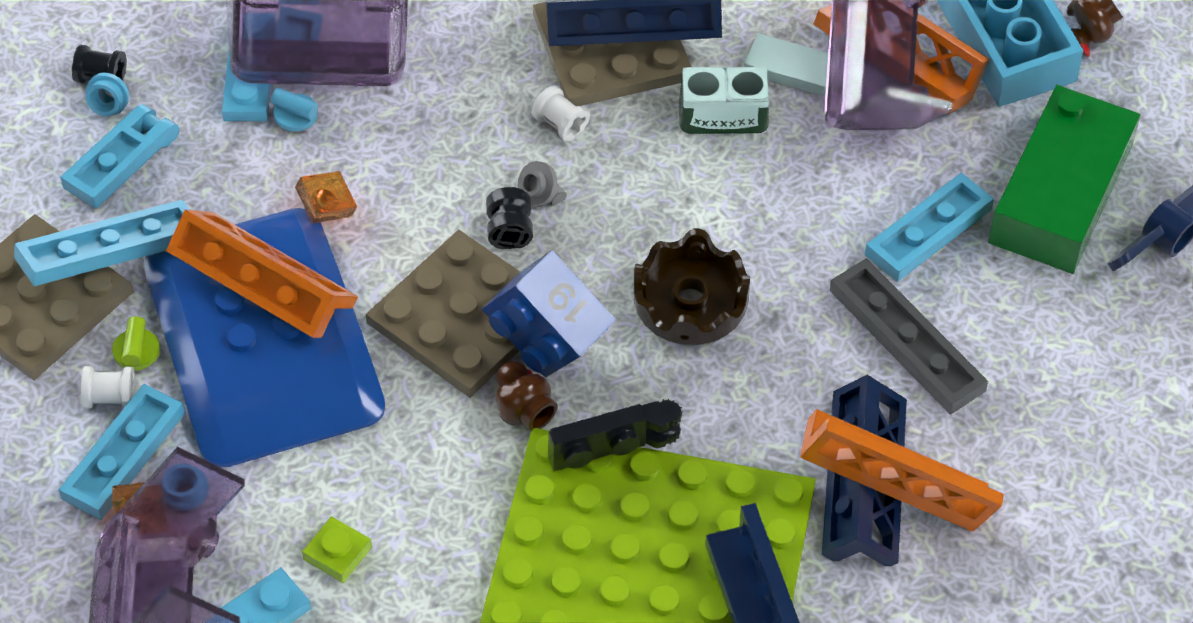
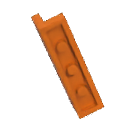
M836 0L834 4L818 10L813 23L814 26L946 113L950 114L967 105L973 99L989 58L899 0H866L869 12L865 13L849 5L850 0ZM890 11L896 15L903 33L895 35L889 31L882 13ZM924 33L933 40L937 55L929 57L923 53L916 35ZM959 56L973 65L967 80H964L955 73L951 61L952 57Z
M185 209L166 249L168 253L313 338H322L336 308L353 309L358 299V296L214 212Z
M818 409L807 420L800 458L970 531H975L1002 507L1004 494L989 488V484Z

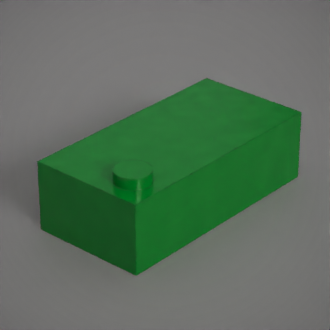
M1056 84L994 211L988 243L1074 274L1133 146L1141 114Z

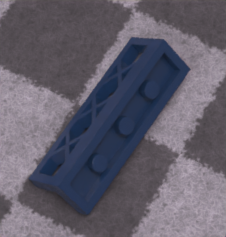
M545 0L549 46L722 38L721 0Z
M868 374L833 391L832 416L903 447L905 446L906 398ZM879 402L890 408L889 425L879 408ZM828 470L822 555L831 561H841L861 552L884 566L898 564L902 501L884 494L883 506L874 489ZM873 520L882 536V545L871 539Z
M756 503L741 506L739 527L708 534L705 540V546L732 622L800 623Z

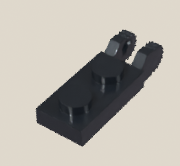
M663 399L662 402L655 401L644 405L637 404L550 429L548 434V459L553 472L564 468H580L589 464L594 459L611 454L626 455L638 447L645 446V444L658 449L665 447L666 444L676 443V439H679L681 433L682 407L679 406V403L674 402V400Z

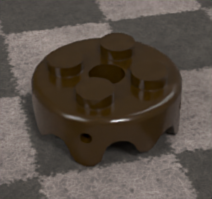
M691 229L682 239L675 242H656L650 249L642 265L635 264L634 305L637 314L649 330L669 342L682 345H701L717 341L732 332L745 316L749 302L750 276L746 273L742 259L735 250L724 252L716 248L711 241L710 235L703 229ZM686 289H695L701 292L703 296L698 300L689 301L683 299L679 293Z

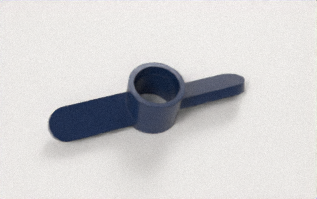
M1193 185L1173 201L1171 199L1163 201L1152 212L1143 227L1142 235L1107 263L1112 271L1130 262L1152 243L1171 257H1175L1193 239Z

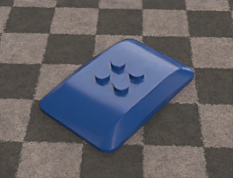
M289 209L235 224L345 288L322 224L317 215L309 209ZM167 251L144 257L143 268L197 443L201 455L207 463L220 468L231 467L366 428L377 423L383 417L386 409L384 395L354 309L336 308L322 338H313Z

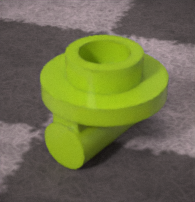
M129 317L126 331L121 333L113 343L112 353L114 359L122 368L133 367L134 371L143 370L151 366L159 357V341L154 333L145 329L146 320L142 317Z

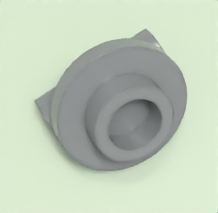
M533 161L522 169L518 178V188L523 189L529 194L531 206H544L549 202L555 206L566 199L567 193L557 184L556 173L548 163Z

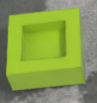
M331 516L302 551L303 560L344 583L370 551L372 542L369 537Z

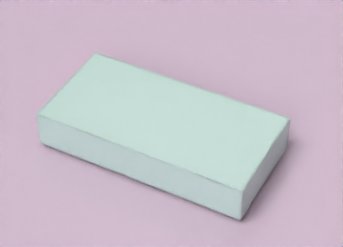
M758 33L744 62V67H767V80L826 97L838 69L840 56Z

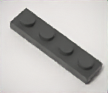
M867 258L831 280L830 292L950 415L986 392L988 380Z

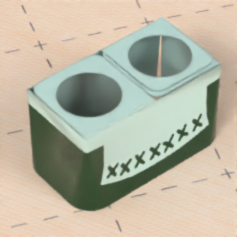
M767 67L683 68L679 97L680 128L689 134H744L766 131L769 126Z

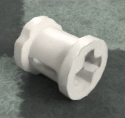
M555 85L549 86L535 100L531 111L532 117L539 122L546 121L558 130V136L563 141L570 142L584 131L590 119V111L583 106H575L563 97V90Z
M84 366L81 377V401L83 408H92L94 404H122L124 408L134 396L135 372L133 367H124L123 371H95L93 366Z

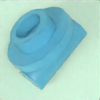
M279 87L274 90L271 103L275 105L274 118L278 126L287 131L297 132L308 129L316 122L318 103L311 97L304 94H294Z

